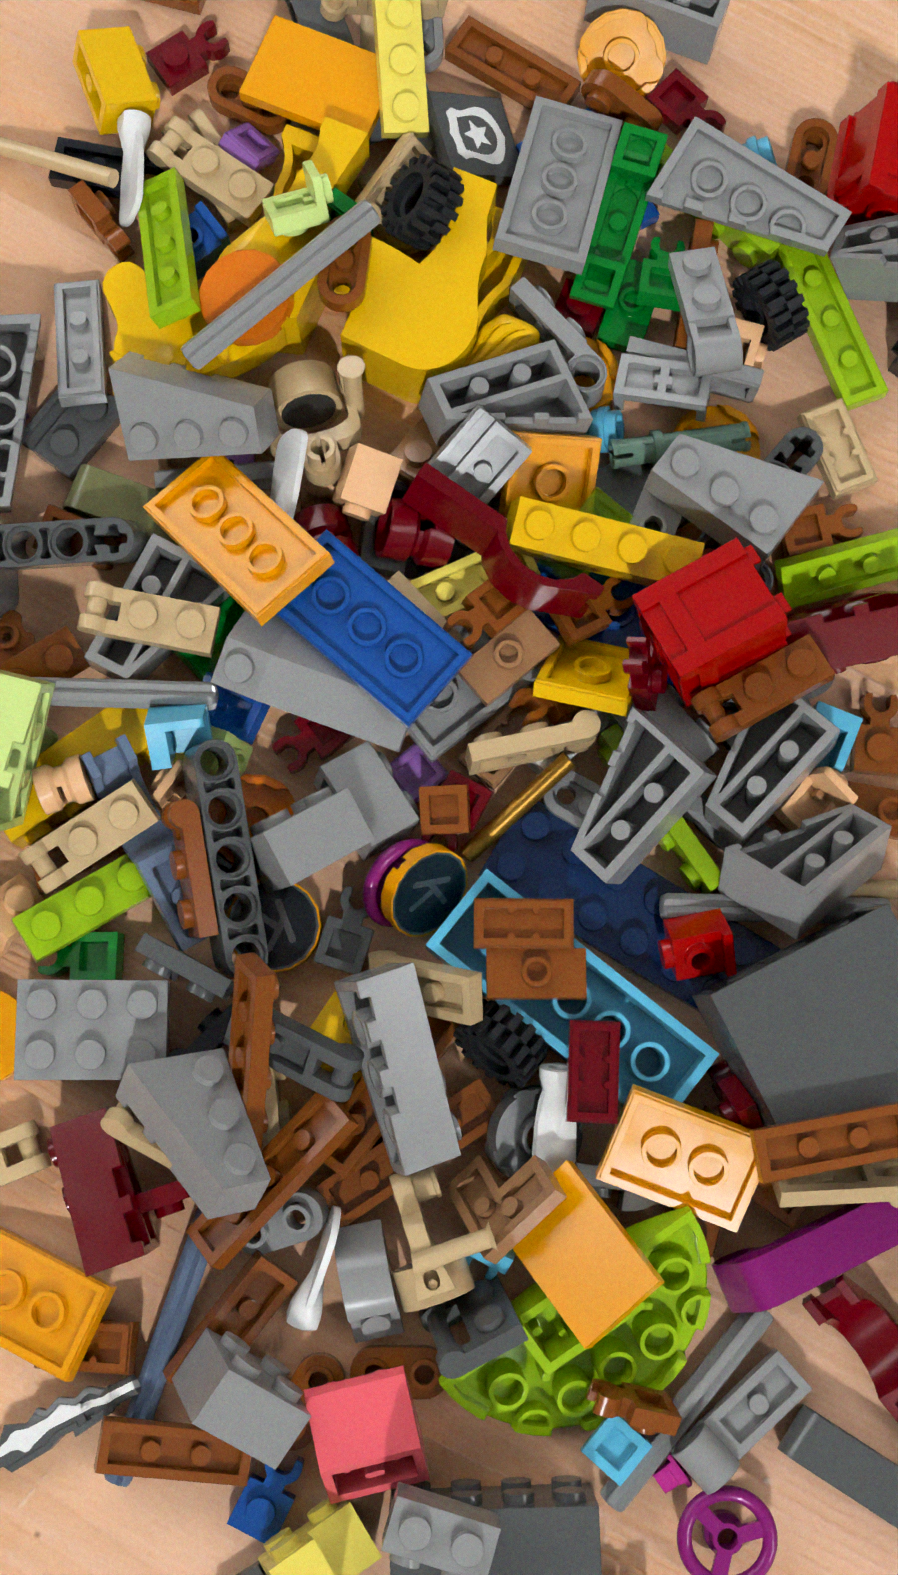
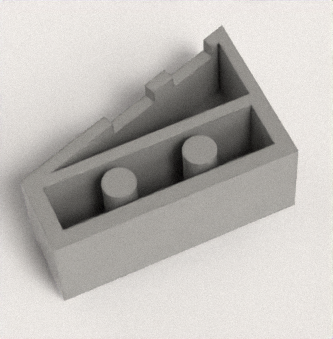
M131 351L108 368L129 461L262 454L280 435L272 390L270 388L217 374L207 376L188 371L186 366L171 363L170 365L144 359V355Z
M800 698L739 732L707 800L704 819L733 844L739 843L743 848L835 747L840 729Z
M633 706L626 720L629 723L617 750H613L608 762L610 767L599 792L594 794L571 848V851L607 884H622L717 777L715 773L652 716Z

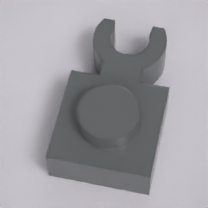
M347 886L340 898L341 907L344 911L343 917L339 919L328 915L313 961L354 975L362 972L375 931L362 926L364 919L369 918L364 908L355 909L351 906L350 898L353 894V887Z

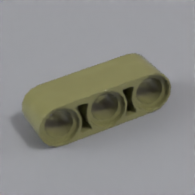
M80 465L63 504V509L86 519L116 517L135 521L146 529L149 539L154 533L179 546L148 516L143 508L160 491L91 465Z

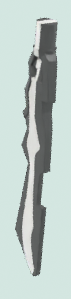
M132 1374L107 1387L86 1386L76 1397H58L48 1409L38 1407L27 1423L4 1425L0 1437V1468L4 1467L10 1472H14L51 1450L66 1434L73 1431L75 1437L79 1436L100 1422L103 1415L109 1416L120 1403L141 1393V1386L137 1377Z

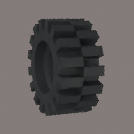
M420 154L419 158L414 156L409 159V167L403 164L399 169L400 177L398 179L393 177L390 184L393 188L391 192L385 193L384 200L388 203L381 207V214L385 216L381 223L386 228L385 231L417 250L423 249L425 251L430 249L431 244L436 246L441 242V233L445 236L449 233L451 229L448 224L451 220L456 222L459 214L455 212V209L463 204L464 198L459 195L464 192V184L460 183L462 178L454 170L429 155Z
M768 259L735 278L732 284L734 287L732 294L738 300L735 303L736 309L741 311L742 317L746 321L764 325L760 343L768 345L767 351L770 352L772 350L774 352L807 333L810 321L806 318L809 316L808 308L802 305L805 299L802 293L798 294L796 281L794 279L790 281L788 270L785 267L781 269L779 262H773L772 259Z
M482 999L483 1021L472 1026L460 1023L453 1033V1036L456 1038L455 1043L458 1047L463 1048L461 1053L465 1058L473 1060L471 1064L477 1069L481 1067L485 1070L484 1075L490 1079L493 1076L496 1077L501 1085L505 1086L508 1083L511 1088H517L518 1086L522 1088L547 1057L548 1047L543 1045L545 1040L541 1035L534 1034L537 1029L532 1024L526 1025L522 1021L525 1017L518 1012L516 1015L512 1014L509 1006L502 1004L499 1007L495 1000L487 1001Z

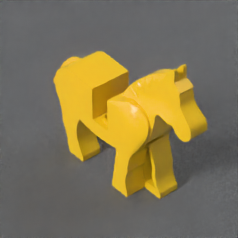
M326 116L320 127L319 136L286 124L281 134L284 165L275 184L274 196L307 187L302 162L312 160L319 174L326 173L328 175L332 191L336 187L346 194L370 157L368 133ZM456 167L453 170L461 176L462 180L460 183L464 184V192L459 196L464 199L462 206L455 209V212L459 214L456 222L451 220L448 224L451 229L449 233L443 236L436 248L420 263H417L396 248L371 236L372 251L365 298L357 308L350 312L340 334L343 357L355 355L363 359L365 363V370L361 374L363 381L414 404H419L427 378L537 345L540 339L539 331L523 320L508 314H501L494 318L509 304L510 288L519 281L528 260L492 250L503 209L496 207L497 184ZM264 216L228 245L219 258L236 250L255 249L271 255L282 265L324 231L329 223L310 227L301 235H280L275 237ZM489 230V242L487 244V233ZM356 244L352 245L348 250L354 249ZM121 262L110 268L103 280V292L118 327L114 340V349L109 352L114 364L131 351L144 355V359L166 365L171 363L186 366L188 371L207 376L217 374L234 378L256 368L277 353L303 355L325 308L319 297L318 274L294 293V308L290 318L287 316L285 322L281 325L282 330L274 338L252 346L231 344L204 367L196 369L183 355L181 348L207 326L201 310L189 315L185 319L178 320L159 329L149 314L145 272L141 267L132 262ZM340 285L335 288L334 292L344 295L350 291V288Z

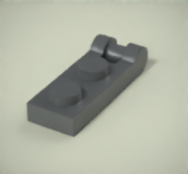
M273 1009L272 1020L275 1026V1042L273 1045H270L269 1067L328 1099L337 1102L348 1101L355 1085L352 1076L353 1073L360 1070L365 1056L364 1052L353 1044L338 1043ZM231 1018L223 1043L228 1046L230 1045ZM322 1062L334 1067L333 1072L321 1068Z

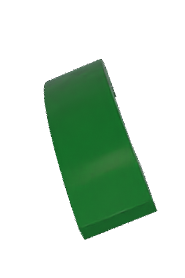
M624 122L611 163L610 174L605 186L582 275L576 274L569 298L611 311L614 310L649 201H645V197L656 179L668 134Z

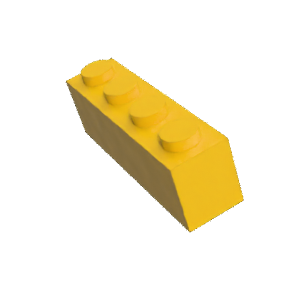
M522 496L510 503L507 515L506 534L514 553L645 586L652 585L702 557L705 545L702 542Z
M103 709L40 753L36 767L45 764L55 767L61 765L67 757L76 754L83 755L89 751L94 758L116 747L115 739L124 734L137 756L138 766L145 762L151 765L144 729L148 709ZM32 783L24 823L4 830V833L11 843L23 849L54 831L52 828L68 817L71 820L94 805V803L90 801L79 804L74 801L65 804L62 811L47 815L40 804L34 783Z

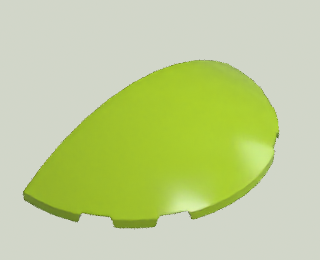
M689 1206L662 1213L625 1228L665 1282L592 1348L584 1349L540 1286L535 1282L511 1301L529 1340L459 1378L448 1379L441 1375L438 1378L439 1384L453 1400L477 1418L485 1420L486 1416L509 1423L516 1433L532 1436H552L554 1428L580 1425L585 1431L597 1429L605 1417L594 1414L592 1409L595 1401H590L586 1398L592 1378L606 1380L618 1387L621 1386L623 1381L663 1391L687 1362L685 1350L690 1344L697 1329L703 1331L711 1302V1294L707 1288L706 1264L711 1263L710 1254L702 1229Z

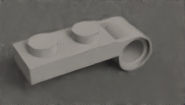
M715 247L669 253L668 268L687 333V356L692 376L741 370L743 364L741 337Z
M523 276L510 288L508 308L520 320L531 324L539 331V340L542 343L555 339L573 378L585 375L594 380L595 385L591 387L577 385L588 409L592 408L600 401L607 378V367L604 361L587 344L586 336L581 326L570 317L565 319L554 308V302L548 292L539 285L534 287Z
M773 1348L680 1439L671 1454L707 1495L712 1494L724 1486L735 1474L740 1465L739 1460L796 1406L812 1388L776 1348Z

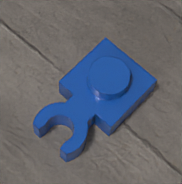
M298 1456L293 1468L288 1471H283L278 1467L275 1470L265 1464L267 1474L265 1479L252 1472L247 1481V1487H244L227 1524L262 1543H265L277 1534L296 1498L295 1494L285 1490L284 1487L299 1478L304 1466V1458Z

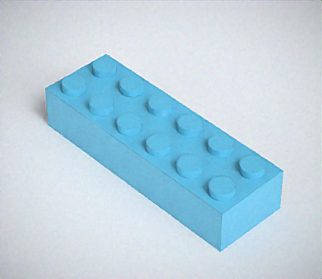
M488 869L483 872L425 945V949L445 965L482 972V995L486 997V949H473L474 898H523ZM574 938V948H586ZM587 948L586 1000H495L499 1007L505 1004L510 1007L512 1014L516 1015L518 1012L525 1017L522 1021L526 1025L532 1024L537 1029L534 1034L541 1035L545 1040L544 1045L566 1063L568 1059L569 1020L620 1022L618 1104L622 1108L632 1084L683 1103L719 1056L717 1051Z

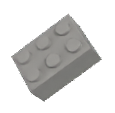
M18 979L14 1080H122L128 1064L166 1058L169 1054L171 983L168 980Z

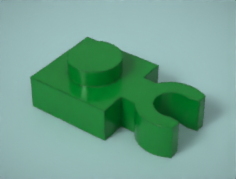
M655 236L651 241L648 258H643L636 304L681 312L668 268L669 253L672 252L663 251L659 246L660 237ZM678 240L676 249L673 252L685 251L684 242Z
M90 932L71 943V946H66L57 951L56 962L51 966H38V972L51 977H59L70 969L69 980H123L125 934L120 932Z

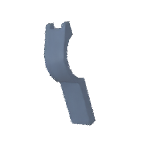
M125 734L115 739L116 747L94 758L90 751L79 756L98 801L132 779H135L161 818L141 776L137 756ZM160 819L121 846L137 868L179 951H185L208 937H189L188 929H182L180 926L177 901L183 899L180 880L175 881L173 879L169 861L170 851H176L173 832L166 828Z

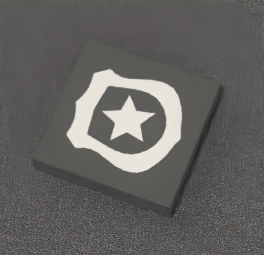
M428 91L429 130L439 162L452 170L456 167L494 182L497 185L510 186L518 160V153L501 98Z

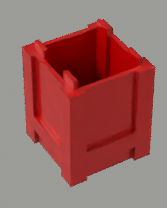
M888 81L878 89L877 96L859 112L856 111L854 116L849 114L840 122L826 196L852 212L844 226L898 215V82Z
M737 537L632 595L640 620V629L644 636L648 637L650 645L655 647L661 664L666 665L667 674L686 707L692 705L691 699L702 690L724 682L788 646L786 639L792 636L787 626L788 618L785 613L791 611L790 605L782 592L772 596L754 567L761 562L760 557L751 544L743 548Z

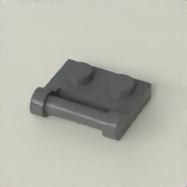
M498 1275L492 1280L474 1281L475 1288L441 1304L419 1310L422 1326L431 1333L437 1348L436 1362L440 1373L448 1379L459 1378L529 1340ZM463 1320L471 1341L461 1346L456 1343L450 1327Z

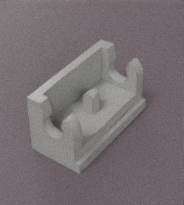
M621 353L613 392L614 409L624 410V400L695 410L696 421L705 422L713 374L693 377L688 362Z

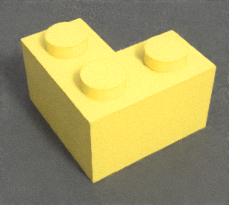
M327 1498L307 1513L310 1521L294 1532L291 1531L290 1527H287L268 1539L263 1545L266 1552L257 1559L267 1575H358L381 1559L382 1556L352 1504L347 1500L330 1504L329 1498Z

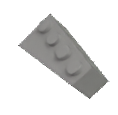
M41 314L0 315V513H9L12 508L41 328Z
M387 963L334 981L352 1043L359 1047L365 1055L361 1071L392 1170L401 1175L408 1176L461 1156L458 1141L462 1139L461 1129L453 1112H450L446 1096V1081L439 1067L414 963Z

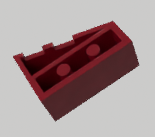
M870 591L786 615L788 618L787 626L792 633V636L786 639L788 645L810 634L835 674L846 671V667L881 662L898 655V591Z
M104 1107L49 1127L51 1139L47 1140V1148L52 1163L56 1168L59 1167L64 1186L62 1187L63 1199L71 1215L86 1277L145 1256L160 1246L149 1212L140 1214L135 1195L142 1193L128 1147L107 1134L100 1125L102 1118L111 1107Z

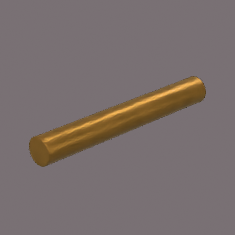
M562 752L460 848L462 854L473 863L576 766L569 756Z

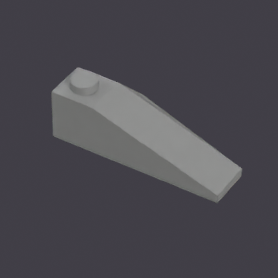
M244 611L227 636L211 683L388 749L400 751L408 728L277 615L261 626L248 612Z

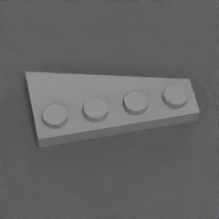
M696 116L645 197V201L825 257L852 213Z

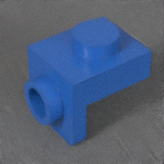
M207 672L201 682H211L213 673ZM216 685L218 689V704L216 709L208 711L211 726L226 730L240 740L252 745L270 705Z

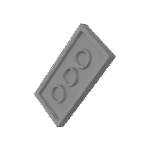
M536 96L492 250L582 275L623 120Z

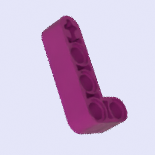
M889 1202L847 1204L762 1247L744 1248L714 1261L711 1266L730 1311L733 1313H746L772 1309L897 1246L898 1208L892 1206Z

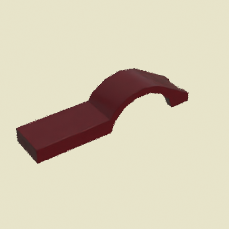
M427 462L417 473L402 499L407 505L481 555L482 567L491 584L507 600L525 609L582 618L589 608V605L585 602L588 599L597 600L605 588L584 572L573 579L554 580L538 575L526 567L510 547L506 534L508 519Z
M842 1274L835 1279V1286L817 1297L812 1294L803 1298L802 1305L819 1326L823 1323L831 1325L846 1338L865 1365L874 1383L878 1399L898 1422V1324L875 1297Z

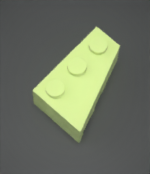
M1 669L0 832L24 823L33 783L31 770L37 766L55 683Z

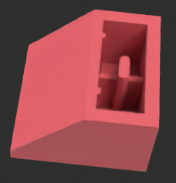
M404 1366L377 1370L370 1374L337 1382H328L324 1385L304 1390L306 1408L311 1415L309 1422L319 1470L330 1504L395 1489L398 1482L411 1485L430 1480L422 1430Z

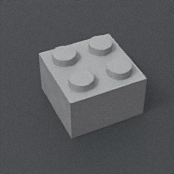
M329 786L291 804L290 807L294 814L290 815L286 808L248 827L253 835L250 837L255 872L266 893L290 887L375 840L348 787L332 794Z
M206 1328L171 1379L192 1424L276 1470L311 1418L309 1411L301 1400L303 1392L288 1379L289 1369L276 1358L266 1354L263 1359H260L249 1352L250 1347L233 1333L226 1331L223 1336H220Z

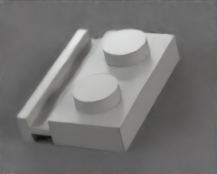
M478 403L428 464L482 502L488 504L533 451L531 446Z

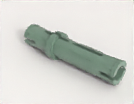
M747 421L736 424L662 433L660 429L650 430L646 436L617 440L609 439L608 449L613 450V453H609V460L612 469L652 463L655 466L679 433L735 452H746L751 448V441H745V438L751 437L750 428Z

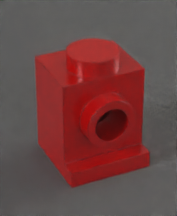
M720 908L663 920L665 939L658 940L659 955L663 968H671L677 981L724 971L727 977L737 975L733 933Z

